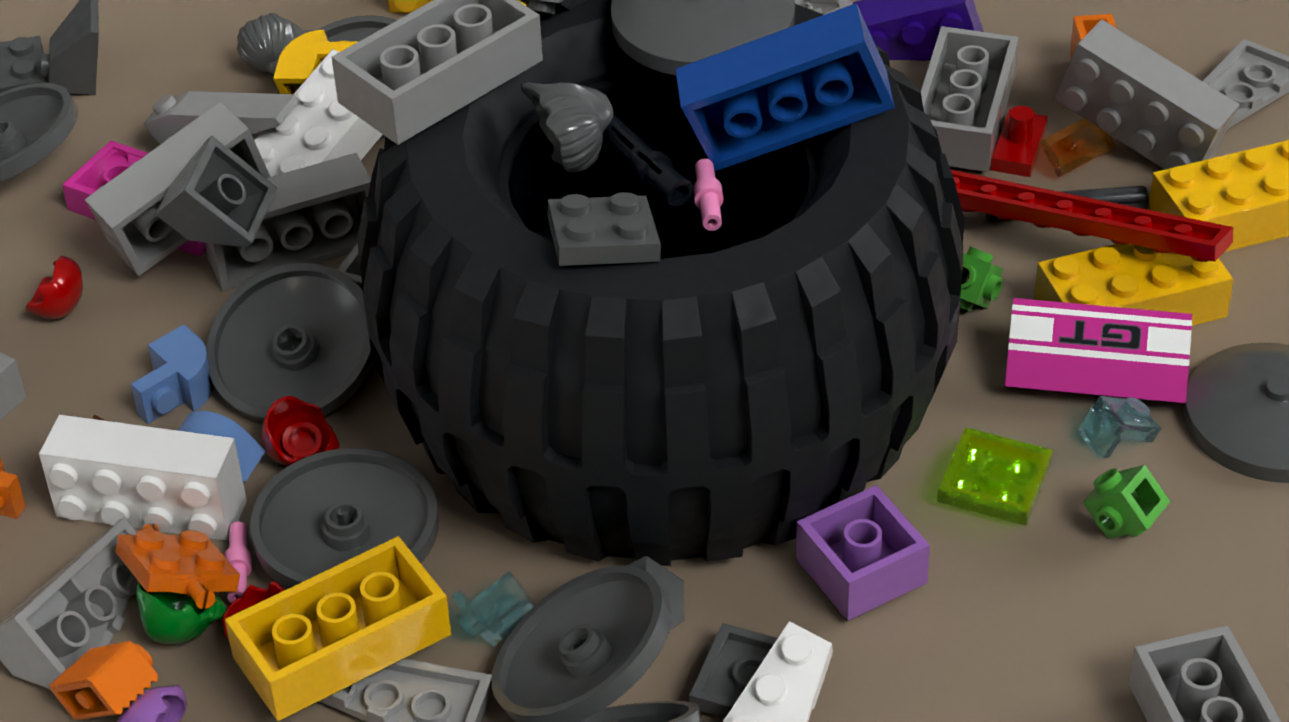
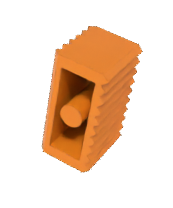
M129 640L128 642H120L115 645L91 648L53 681L49 687L74 720H86L121 715L124 708H129L130 702L135 701L137 696L144 694V689L151 688V683L158 682V674L152 667L153 660L150 654L142 646Z

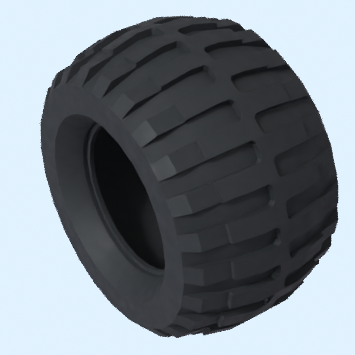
M589 0L572 10L556 9L554 16L540 15L543 61L399 145L385 136L384 149L379 148L372 172L368 197H365L357 238L363 300L372 361L415 444L423 443L436 472L448 475L453 480L457 493L477 512L500 513L505 528L532 543L551 540L564 544L567 553L596 561H601L607 556L635 558V561L647 556L661 566H671L672 560L703 557L707 562L739 558L743 556V549L763 542L778 545L796 538L798 520L864 491L866 482L881 479L898 461L904 444L919 429L957 343L963 267L964 216L946 155L942 154L937 131L933 127L929 115L924 113L921 93L905 73L890 67L888 53L876 46L887 70L895 108L715 171V177L722 185L724 198L723 204L720 207L722 225L717 230L709 231L703 227L701 210L695 205L694 193L684 205L672 207L654 188L643 186L637 180L636 172L603 141L596 161L586 170L570 173L564 171L563 166L552 160L551 155L553 154L554 146L540 127V119L535 112L533 103L521 91V84L574 83L596 89L605 94L613 107L615 115L633 132L639 135L654 151L665 153L671 159L673 168L684 178H687L693 186L697 181L695 173L696 162L700 159H708L681 109L677 77L653 70L638 63L628 56L616 42L611 25L612 0ZM795 4V25L824 15ZM650 166L657 174H659V172H657L652 166ZM622 192L647 197L661 243L660 262L559 266L547 217L548 199H562L564 196L571 194L584 195L588 198L611 197Z

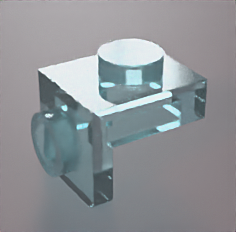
M1099 396L1079 426L1078 432L1100 458H1109L1122 439L1153 442L1161 427L1149 415L1150 409L1140 400L1133 397L1122 399Z
M510 571L472 601L460 590L452 596L461 611L456 615V619L462 628L472 638H475L478 634L481 635L493 647L507 637L518 622L535 606L519 580Z

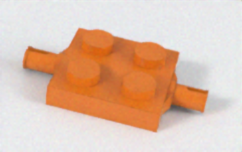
M148 523L140 531H137L136 535L118 534L115 552L146 592L185 594L192 598L200 609L203 606L205 609H208L214 604L215 594L213 592H237L240 579L239 572L204 533L187 530L181 532L180 535H166L160 531L156 524L153 523L151 526Z

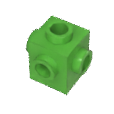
M971 246L967 254L963 253L960 307L971 311L973 305L976 304L988 309L990 301H995L1003 286L1001 274L1004 269L991 264L993 255Z
M1141 465L1122 471L1113 468L1104 472L1094 481V490L1082 503L1094 518L1097 526L1108 539L1123 535L1136 537L1144 533L1152 526L1153 522L1171 501L1146 465Z

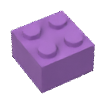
M877 485L797 521L796 560L847 621L928 582L930 544Z

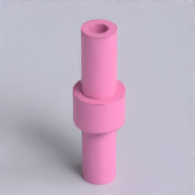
M700 159L695 164L697 181L694 184L693 190L694 201L697 208L701 210L703 227L706 230L714 231L722 225L720 211L724 200L722 185L715 177L713 162L709 159Z
M234 522L230 525L229 548L224 552L226 559L240 574L237 592H227V599L231 603L237 598L242 597L247 588V576L252 571V553L248 549V526L244 522Z

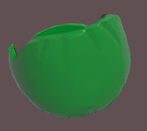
M140 583L137 586V603L142 627L146 634L157 643L174 645L188 642L204 633L211 625V622L222 619L227 610L224 602L217 595H215V602L210 608L205 609L203 606L200 609L192 598L185 594L146 592Z

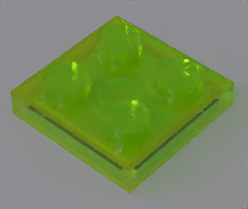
M965 427L938 488L937 502L1027 526L1052 464L1053 450Z

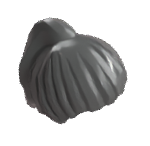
M269 13L246 22L245 26L239 29L237 51L252 69L261 73H270L274 77L279 56L284 48L298 36L315 30L303 31L291 20L282 18L275 13Z
M528 82L521 84V91L534 105L535 112L540 119L541 129L554 146V151L551 155L552 160L563 166L564 171L570 173L589 168L596 161L601 151L603 132L613 118V107L607 96L596 89L574 83L539 84Z

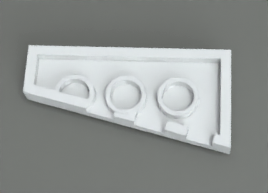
M789 621L723 722H808L811 711L815 708L833 654L832 643Z

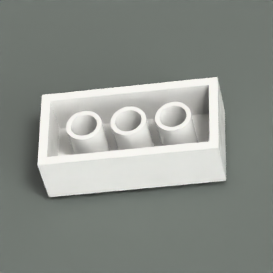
M332 49L294 93L299 102L282 124L263 130L254 140L271 177L353 153H357L360 160H362L383 135L338 103L331 57L339 53V51Z
M59 414L39 452L56 517L104 523L112 526L125 517L133 528L142 529L144 525L150 523L152 526L154 523L162 533L181 534L183 531L192 530L204 533L209 539L229 541V527L232 523L239 521L247 502L235 440L230 437Z

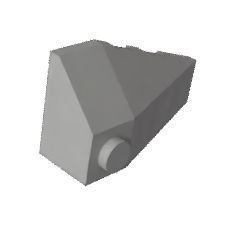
M188 91L174 97L172 94H167L153 104L152 109L154 112L145 121L144 125L159 145H161L167 138L176 134L202 113L221 101L249 128L251 134L281 125L299 102V99L295 94Z
M125 517L107 530L0 622V661L13 676L50 689L49 685L88 650L110 645L114 634L120 631L125 620L122 618L129 599L136 594L139 583L115 552L118 534L136 535V530Z

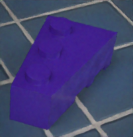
M859 0L853 2V4L857 3L875 45L888 53L889 60L930 61L941 26L984 32L973 0Z

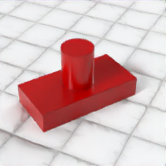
M1016 106L1009 109L992 155L991 171L1031 177L1047 130L1048 116L1035 114L1033 109L1027 106Z

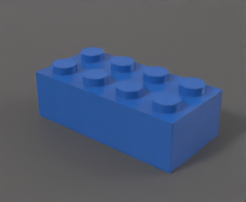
M857 3L675 69L681 109L708 159L713 162L715 171L895 108L887 70Z

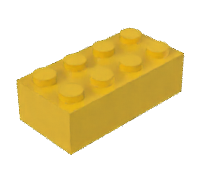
M1289 140L1153 172L1148 210L1233 227V243L1225 252L1288 237Z
M1112 244L1037 262L1034 300L1192 314V326L1227 317L1234 279L1219 258L1215 262H1199L1193 260L1190 256L1171 252L1157 253L1143 246Z
M399 536L225 619L233 659L277 721L451 635L446 594Z

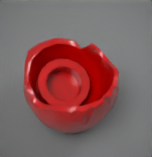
M285 396L276 399L271 404V407L268 408L260 438L263 449L271 460L288 467L305 457L328 450L339 449L338 438L317 405L304 402L294 396Z

